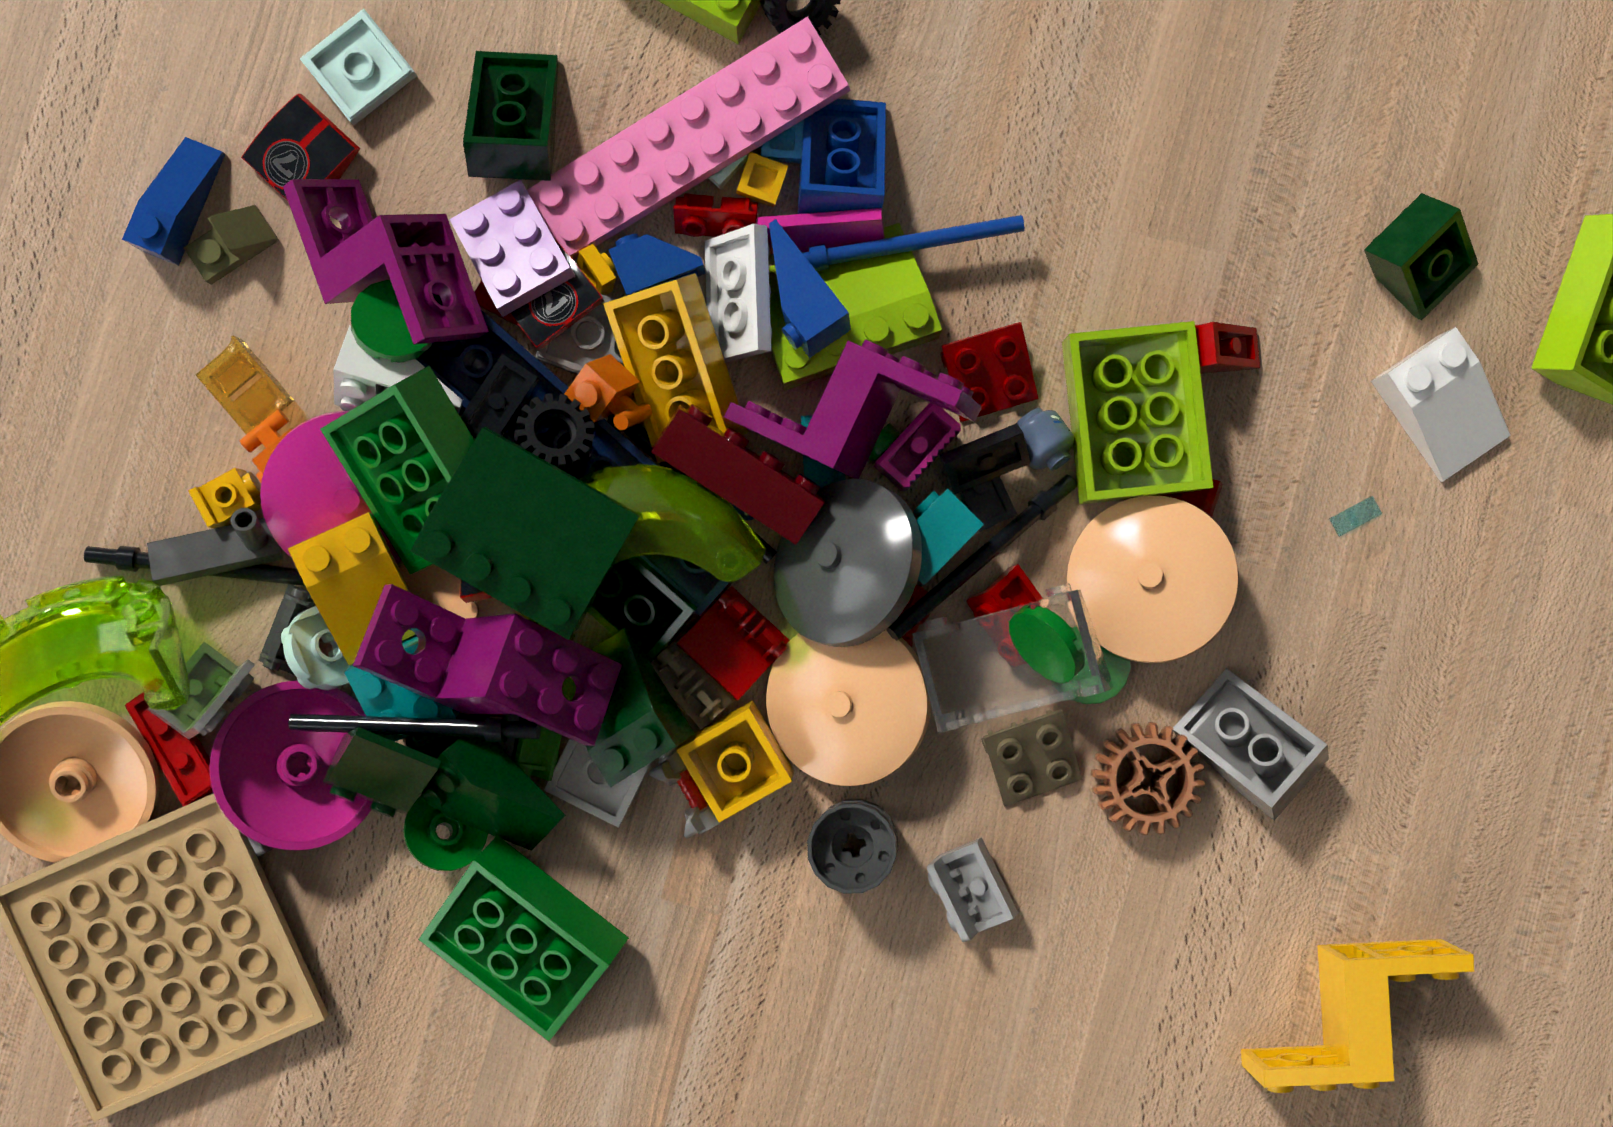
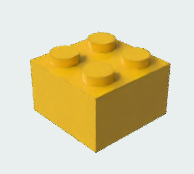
M753 700L709 724L702 730L695 732L693 736L681 743L676 749L719 823L793 780L794 769Z

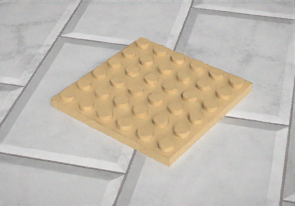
M210 794L0 887V922L93 1122L325 1021L329 1016L247 836L238 831L224 816L214 794Z

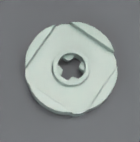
M313 606L294 617L289 626L282 631L281 642L286 662L297 677L300 685L307 689L331 690L349 683L344 672L351 665H348L317 607ZM320 637L324 643L330 642L332 644L333 650L328 652L329 657L323 654L319 648Z

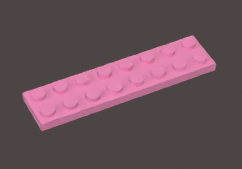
M807 16L551 175L550 181L542 180L527 189L554 239L575 260L582 249L591 244H594L595 247L851 90Z

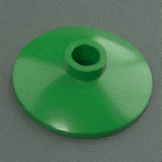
M423 795L412 805L404 821V839L408 850L422 865L437 871H454L467 866L482 852L488 837L486 832L446 817L439 809L431 807L425 801ZM437 826H446L450 831L449 838L442 839L438 837L436 833Z

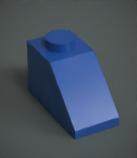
M638 234L624 236L615 242V247L608 249L626 295L696 273L697 277L706 274L700 256L648 234L641 237Z

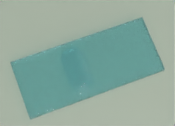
M1371 496L1329 518L1337 535L1341 536L1381 515L1382 512L1374 497Z

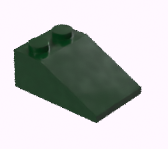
M476 51L463 137L468 177L551 180L555 144L558 55Z
M628 626L591 649L622 664L595 746L586 745L588 753L610 788L695 734ZM567 677L564 681L571 700L575 695L576 686L574 681Z
M357 727L343 735L323 783L332 786L330 794L350 802H354L356 796L372 802L369 809L393 818L396 812L408 813L438 770L441 760Z
M460 737L443 751L437 758L441 760L438 770L422 791L425 801L431 807L439 809L446 817L493 836L498 835L503 840L530 851L566 816L496 742H487L485 737Z

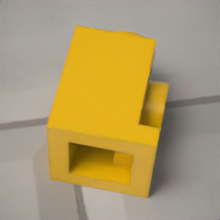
M233 468L200 487L188 490L209 528L231 525L230 519L232 514L240 508H249L254 512L262 508L259 496L261 494V484L252 472L247 473L239 468ZM230 489L232 498L226 503L221 494Z

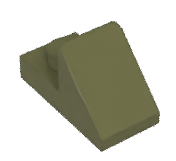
M252 205L208 217L207 219L213 229L183 248L205 282L212 285L279 241L258 207Z

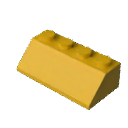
M696 273L603 303L623 364L640 381L633 392L638 405L647 403L652 409L651 417L643 421L652 447L679 405L689 409L691 404H694L713 417L710 424L724 433L728 427L741 435L748 432L747 428L724 418L730 403L733 402L737 405L739 403ZM655 455L657 463L664 461Z

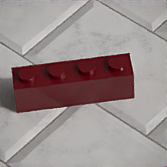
M691 404L689 409L679 405L653 445L651 453L796 545L824 504L822 496L817 493L821 487L800 473L795 479L782 471L785 464L767 451H763L761 456L748 449L746 446L749 440L735 430L728 427L724 433L710 424L713 417L696 405Z

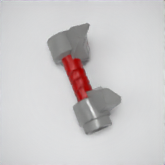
M677 746L659 757V766L650 770L649 774L651 777L664 781L669 786L675 783L679 785L690 805V808L684 811L686 820L684 837L690 838L697 833L702 834L720 823L677 753Z

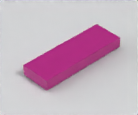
M882 208L758 217L757 224L767 226L769 255H773L769 223L775 219L801 252H809V247L825 245L827 249L885 239Z

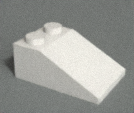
M1456 327L1436 336L1371 381L1440 482L1445 481L1511 436L1479 359Z

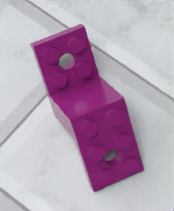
M292 179L283 186L325 304L354 302L358 294L370 284L391 280L414 345L475 339L489 332L446 214L379 215L373 219L359 179ZM330 216L340 222L341 229L332 223ZM433 294L440 296L443 306L434 299Z
M864 340L862 346L847 341L807 428L788 418L774 414L770 410L751 401L747 402L745 408L731 402L724 418L847 476L859 479L900 390L975 422L982 406L971 398L974 392L964 387L963 382L944 373H940L938 379H935L936 375L925 370L926 367L904 356L898 362L899 359L887 353V349L871 341Z
M388 584L383 587L353 666L462 714H516L583 745L595 746L622 664L570 639L568 640L516 613L465 619L400 587ZM407 630H412L418 637V647L412 654L407 653L402 646V637ZM567 677H570L576 686L575 695L570 701L562 693V684Z

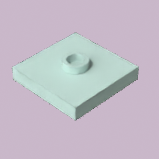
M364 8L300 58L353 126L417 77L415 71Z

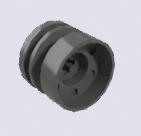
M845 799L830 806L813 824L807 840L808 860L814 874L827 887L844 894L864 893L879 886L890 874L898 852V832L891 817L879 805L864 799ZM849 833H855L857 839H865L866 844L861 846L859 854H854L852 848L844 847V843L850 837Z

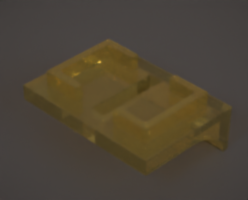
M234 335L231 336L229 345L196 374L197 378L245 434L249 433L277 409L283 411L295 401L241 338ZM257 373L262 376L238 398L232 401L230 396Z

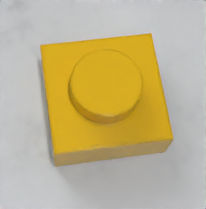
M750 152L735 194L774 208L788 165Z
M594 244L579 251L577 265L598 292L602 295L612 292L617 271L610 257L606 253L600 254Z

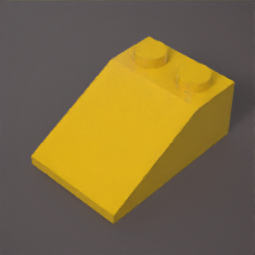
M370 512L287 548L311 598L348 665L353 664L384 585L393 584L410 592L374 515ZM407 630L402 637V641L416 634L412 630Z

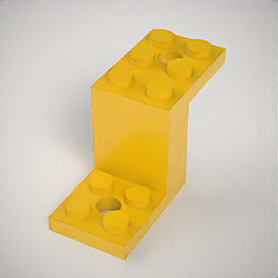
M1442 939L1317 945L1323 1045L1241 1049L1242 1067L1264 1088L1273 1093H1289L1294 1091V1086L1309 1085L1313 1090L1332 1091L1337 1089V1084L1353 1083V1086L1356 1088L1374 1089L1380 1087V1082L1395 1081L1388 976L1389 980L1396 982L1415 981L1416 974H1431L1432 978L1440 980L1458 979L1459 972H1475L1474 955Z

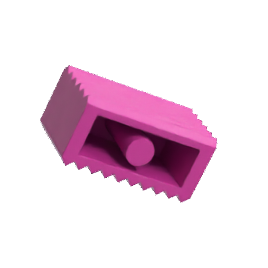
M929 403L876 461L874 467L900 491H907L910 485L914 484L921 473L925 472L927 467L935 461L938 455L959 434L961 425L942 407Z

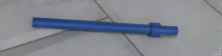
M1018 215L827 249L825 245L809 247V252H804L803 255L816 271L829 270V265L1024 232L1025 227L1023 216Z

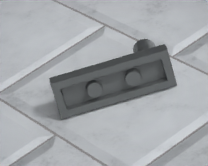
M249 508L236 510L231 516V525L147 543L152 581L157 587L282 560V548L270 533L265 519H258L255 512Z

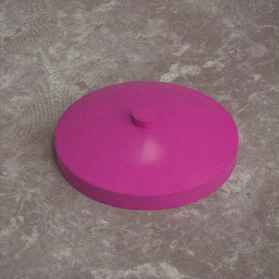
M349 411L325 413L296 426L279 442L266 464L260 494L263 516L273 538L290 557L291 555L287 548L365 513L370 512L372 514L320 430ZM379 525L396 563L401 562L402 560Z
M287 681L258 690L243 700L228 715L213 743L209 764L210 781L219 808L228 821L242 834L253 841L271 848L308 850L330 844L350 833L367 817L371 811L369 808L372 802L356 796L354 802L344 800L330 794L332 786L323 783L342 737L347 733L291 731L288 724L291 714L366 715L356 699L338 688L331 690L307 689L300 685L298 681Z

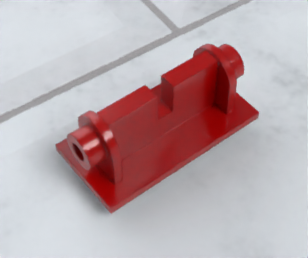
M685 193L684 197H676V203L673 206L675 234H685L691 237H717L748 225L756 224L758 203L750 202V198L722 197L721 209L713 208L714 196Z

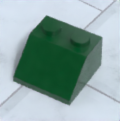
M1423 193L1405 208L1364 249L1374 277L1415 318L1421 321L1479 264L1461 210Z

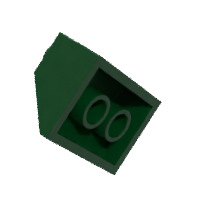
M625 544L588 613L613 635L628 626L651 663L688 624L697 607Z

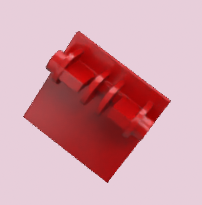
M1022 322L941 345L943 352H940L944 368H947L948 375L963 382L964 387L972 390L974 393L971 398L982 406L977 417L1039 399ZM958 415L960 422L969 420Z
M731 586L679 640L677 645L738 701L767 668L788 648L786 644L790 640Z

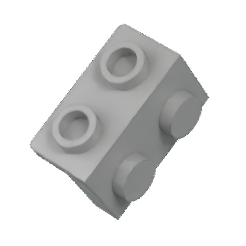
M982 837L938 855L927 866L930 886L936 894L940 895L947 910L948 923L953 931L958 932L963 943L972 940L978 932L1012 920L1017 916L1018 911Z

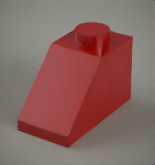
M1219 322L1195 325L1201 374L1260 368L1257 328Z

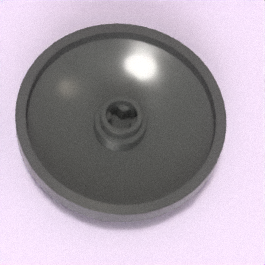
M845 479L831 483L817 492L822 496L824 504L796 545L781 536L774 563L775 593L779 607L786 620L804 637L833 647L859 645L885 631L899 617L908 604L918 581L922 561L919 527L906 502L893 491L875 482L864 479Z

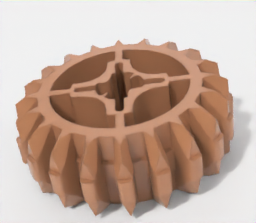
M1148 722L1145 734L1139 723H1132L1130 728L1132 737H1129L1123 729L1116 730V737L1120 743L1116 745L1113 741L1105 739L1103 745L1111 751L1109 756L1096 753L1094 757L1098 762L1105 764L1104 769L1091 770L1092 777L1103 779V783L1092 787V792L1099 795L1107 794L1106 797L1099 801V808L1106 810L1114 806L1108 819L1116 823L1124 817L1122 828L1128 832L1135 827L1137 822L1138 831L1141 835H1148L1151 823L1156 833L1164 834L1166 829L1165 820L1173 828H1179L1181 826L1180 820L1177 817L1179 812L1188 818L1193 816L1192 810L1186 806L1188 801L1197 804L1201 803L1202 798L1192 793L1193 787L1202 788L1206 785L1204 780L1194 778V773L1204 770V765L1199 762L1190 763V760L1198 754V750L1195 747L1182 750L1188 738L1180 734L1172 740L1173 728L1170 726H1164L1158 735V726L1155 722ZM1146 744H1157L1167 750L1171 757L1166 760L1160 759L1157 762L1150 763L1144 755L1140 754L1137 747ZM1127 755L1128 758L1126 760L1130 766V774L1124 782L1120 783L1121 787L1117 789L1116 776L1118 767ZM1142 767H1145V770L1155 772V775L1151 778L1154 790L1150 789L1149 786L1140 784L1145 779ZM1178 768V786L1175 794L1170 799L1166 790V783L1176 773L1175 769ZM1147 794L1150 800L1155 802L1158 809L1148 812L1135 811L1130 809L1124 803V800L1129 797L1135 798L1139 795Z

